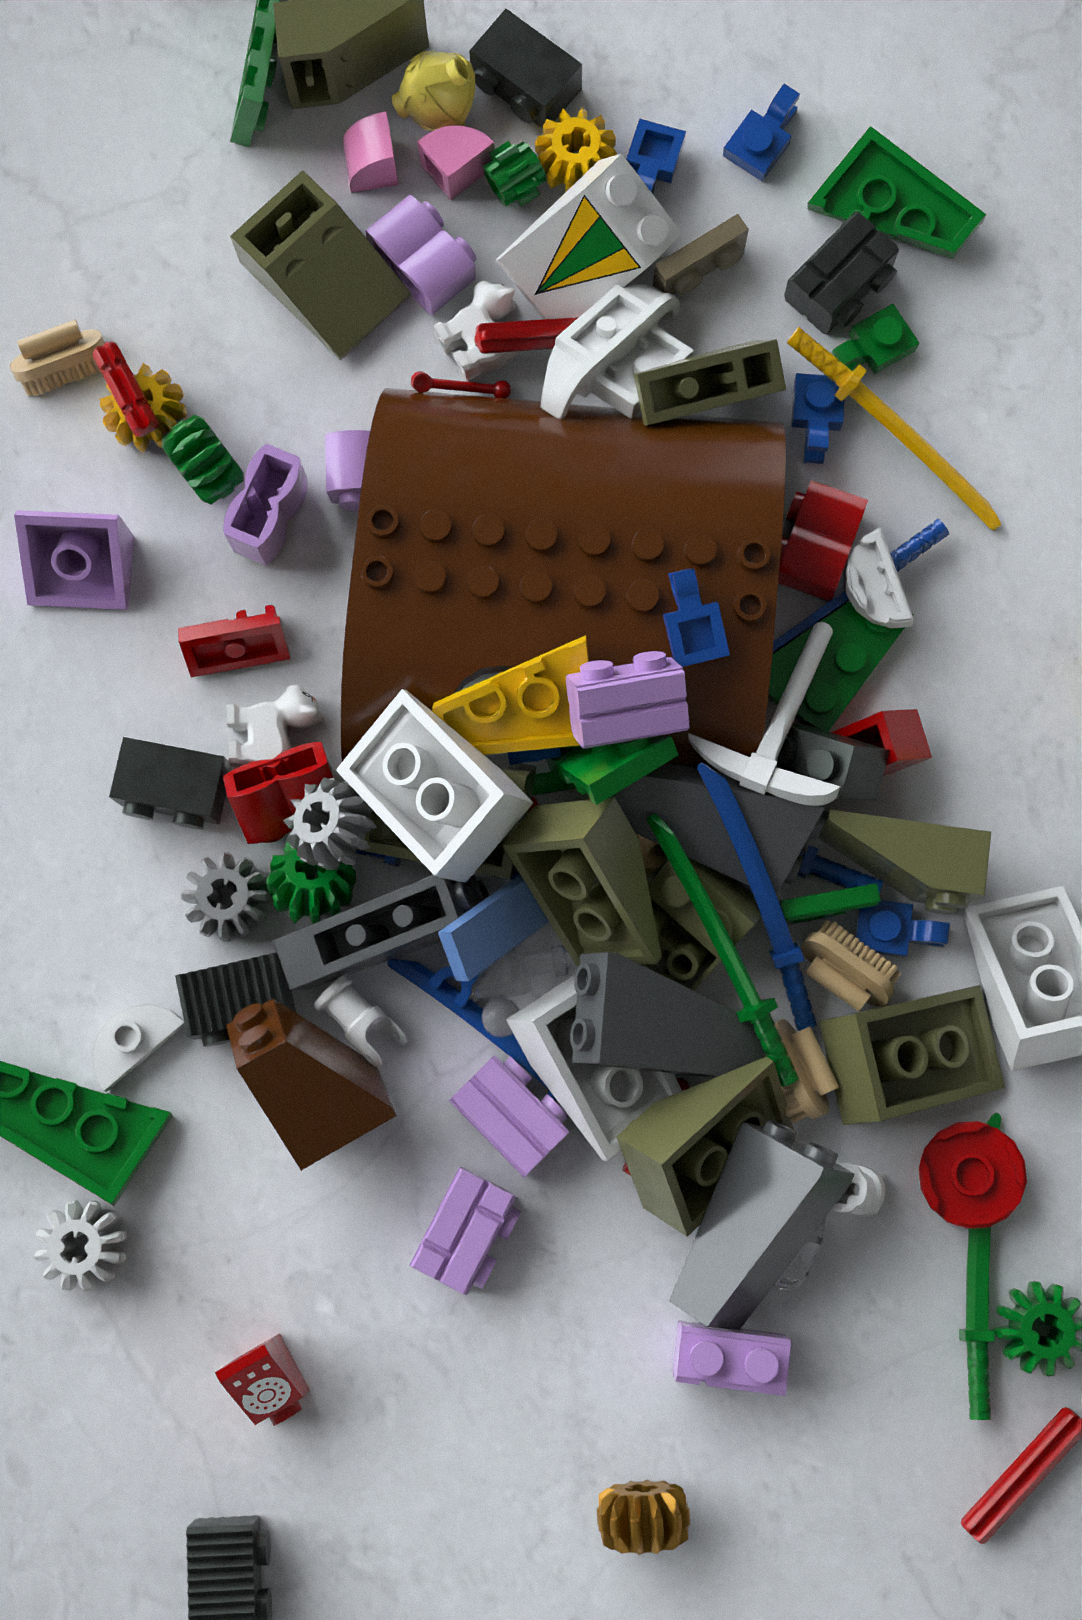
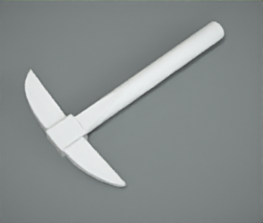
M818 622L813 626L756 753L752 752L751 756L748 757L688 733L690 744L703 759L725 775L740 781V786L763 795L765 792L795 803L811 806L825 805L837 798L841 786L776 767V759L833 634L831 626L824 622Z

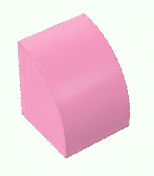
M387 112L373 114L354 123L343 137L351 193L399 185Z
M460 125L441 127L417 141L422 168L450 200L484 175L482 167L492 161L488 153L495 149L494 141L486 134L477 129Z

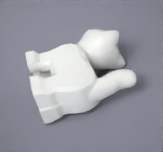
M485 280L481 281L473 289L474 297L470 306L460 310L451 321L447 323L439 322L433 326L435 339L446 355L461 346L467 350L466 352L459 350L452 353L458 364L456 369L464 381H479L484 374L504 367L509 359L518 353L482 354L478 347L475 346L474 340L477 325L503 319L517 307L516 302L512 300L515 293L514 287L506 288L503 284H491Z
M291 685L287 687L285 693L276 701L261 702L245 708L235 704L226 705L228 728H233V732H248V741L245 744H241L238 740H228L229 763L235 769L250 762L273 759L282 752L291 749L288 734L289 726L303 728L324 721V717L319 714L317 700L308 694L302 685Z

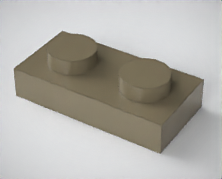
M739 214L726 220L656 263L653 286L664 293L672 295L677 293L679 296L691 292L701 283L703 276L716 268H719L721 271L726 270L741 259L745 251L749 228Z

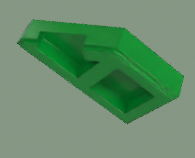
M877 883L781 900L779 904L787 925L845 914V911L876 906L881 900Z

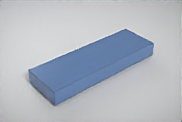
M519 875L440 930L438 934L455 980L470 981L549 921L525 881Z

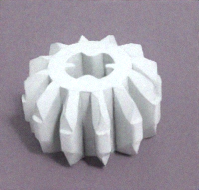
M78 1200L67 1202L65 1215L58 1210H52L47 1214L48 1221L54 1230L38 1229L35 1234L37 1239L47 1242L48 1246L47 1249L35 1252L34 1258L36 1261L50 1259L52 1264L43 1273V1277L47 1281L58 1277L62 1273L60 1282L62 1291L68 1292L73 1290L77 1282H79L83 1292L95 1290L96 1277L104 1282H109L115 1277L113 1269L108 1262L123 1263L126 1259V1254L113 1249V1243L122 1242L127 1239L126 1231L111 1233L109 1229L117 1222L119 1216L116 1212H109L99 1219L101 1203L98 1201H90L84 1211ZM86 1235L89 1239V1242L84 1247L87 1254L75 1256L73 1250L77 1247L78 1243L74 1237Z

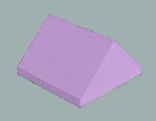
M16 511L14 518L27 605L127 610L135 537L120 515Z

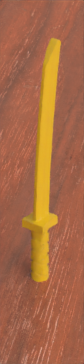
M800 327L796 329L786 343L800 353L801 356L805 357L807 361L812 362L813 366L839 386L834 396L843 401L850 395L926 464L991 530L994 531L1001 526V522L989 502L911 426L860 381L866 373V369L859 364L853 371L850 370L828 350L823 348L822 345L818 342L816 343V340L805 333L804 330Z

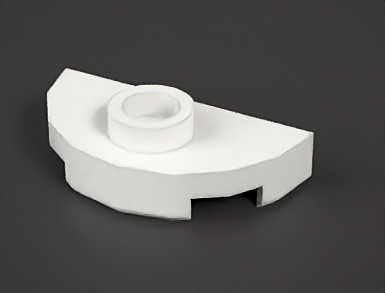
M881 528L863 536L848 557L843 575L846 595L855 610L871 623L888 628L911 627L914 623V618Z
M151 1004L131 1006L113 1015L98 1032L92 1051L94 1075L102 1090L108 1092L185 1026L184 1020L172 1010Z

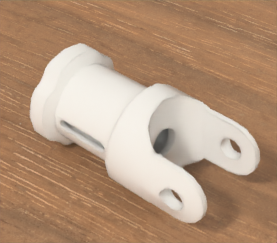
M346 973L334 981L315 1001L313 1006L318 1011L325 1010L346 1032L344 1038L369 1063L380 1068L383 1065L382 1059L367 1043L366 1035L374 1030H384L396 1043L403 1046L407 1043V1037L379 1005L372 1006L351 985L353 978Z
M838 1163L840 1166L855 1173L850 1186L832 1209L841 1213H852L860 1216L879 1215L880 1212L878 1210L885 1197L883 1178L886 1176L872 1168L855 1166L850 1163ZM857 1185H859L858 1196H856L854 1193V1189Z

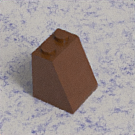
M271 999L262 1005L259 1003L249 1005L239 1011L233 1018V1021L226 1025L236 1069L301 1171L397 1116L377 1067L369 1063L363 1055L277 1000Z

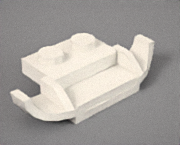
M616 284L556 337L554 348L548 359L540 407L552 416L562 419L567 415L568 408L577 394L586 398L592 393L632 419L641 410L634 374L689 358L693 355V349L658 327L659 319L665 313L675 317L680 312V301L678 298L648 284H635L626 288Z

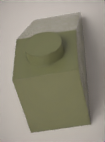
M777 339L749 341L705 352L634 374L644 425H651L786 390Z

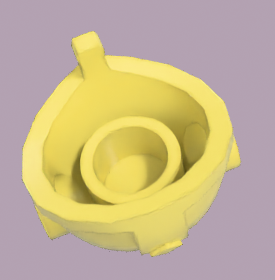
M426 50L411 58L406 67L399 91L392 94L391 97L397 114L403 119L411 116L415 123L428 131L453 125L466 126L464 121L472 107L475 94V73L471 62L463 55L457 53Z

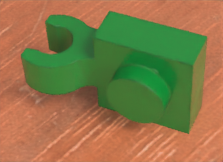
M891 304L853 325L848 334L851 340L834 348L832 354L839 362H842L852 371L859 364L867 363L872 372L876 374L914 353L920 343L895 305Z

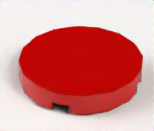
M979 1121L956 1122L938 1131L924 1148L918 1167L920 1189L929 1207L946 1222L965 1229L989 1228L1007 1219L1021 1203L1027 1184L1025 1160L1016 1143L998 1128Z

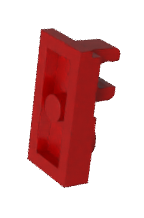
M266 605L265 614L247 617L246 610H240L236 613V619L233 620L224 619L178 628V642L191 678L290 659V651L281 620L277 616L274 605Z

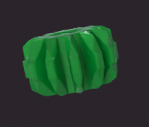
M193 415L186 421L182 420L173 426L171 432L162 438V448L203 502L212 505L220 498H226L235 491L234 488L244 481L242 469L204 418Z
M286 842V846L283 849L284 855H273L270 862L271 872L269 877H267V890L273 896V904L277 912L289 911L290 919H292L294 924L304 916H310L311 922L315 924L320 921V915L326 914L332 917L340 913V906H350L353 899V888L356 884V871L353 869V865H346L341 862L338 870H327L318 865L312 866L302 861L301 857L297 856V850L293 849L288 842Z
M1030 1281L1027 1287L1028 1298L1020 1290L1011 1289L1009 1296L1015 1304V1308L1012 1310L999 1305L996 1310L999 1316L1009 1319V1325L999 1326L994 1329L996 1337L1006 1340L1012 1339L1004 1347L1003 1355L1009 1360L1021 1356L1020 1369L1029 1374L1039 1364L1044 1375L1054 1376L1056 1372V1359L1068 1369L1074 1367L1075 1361L1069 1350L1072 1347L1082 1351V1340L1075 1337L1076 1331H1082V1318L1072 1316L1079 1310L1081 1302L1075 1297L1063 1300V1287L1054 1283L1045 1292L1040 1282ZM1036 1319L1044 1321L1045 1324L1051 1326L1048 1337L1039 1335L1036 1331L1032 1330Z

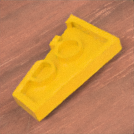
M586 635L438 700L433 703L432 712L483 755L578 746L580 744L573 737L571 730L570 704L568 702L565 677L568 674L581 672L580 666L589 662Z

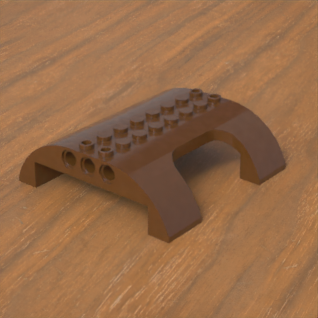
M385 388L380 394L375 408L367 444L350 578L341 682L342 762L401 689L407 690L432 711L434 702L461 691L467 683L483 674L504 672L585 635L587 637L589 662L598 660L611 661L613 667L634 663L633 657L635 655L651 651L664 652L666 657H672L663 614L678 611V607L672 593L668 573L693 568L697 578L702 605L712 602H718L730 655L683 667L690 728L687 731L664 734L672 737L678 752V756L667 763L696 768L698 764L704 763L711 769L719 771L703 759L692 747L688 740V733L748 757L751 756L752 752L756 753L764 736L775 630L786 477V437L783 423L686 415L651 425H644L641 410L630 419L615 408L570 404L567 415L559 419L540 407L541 401L439 392L419 393L416 390Z

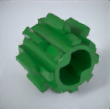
M506 141L488 153L492 161L482 167L484 176L502 205L507 207L514 202L515 204L517 202L522 207L541 195L537 187L547 181L545 178L546 174L537 155L527 142L524 143L522 141L517 145H511L509 141Z

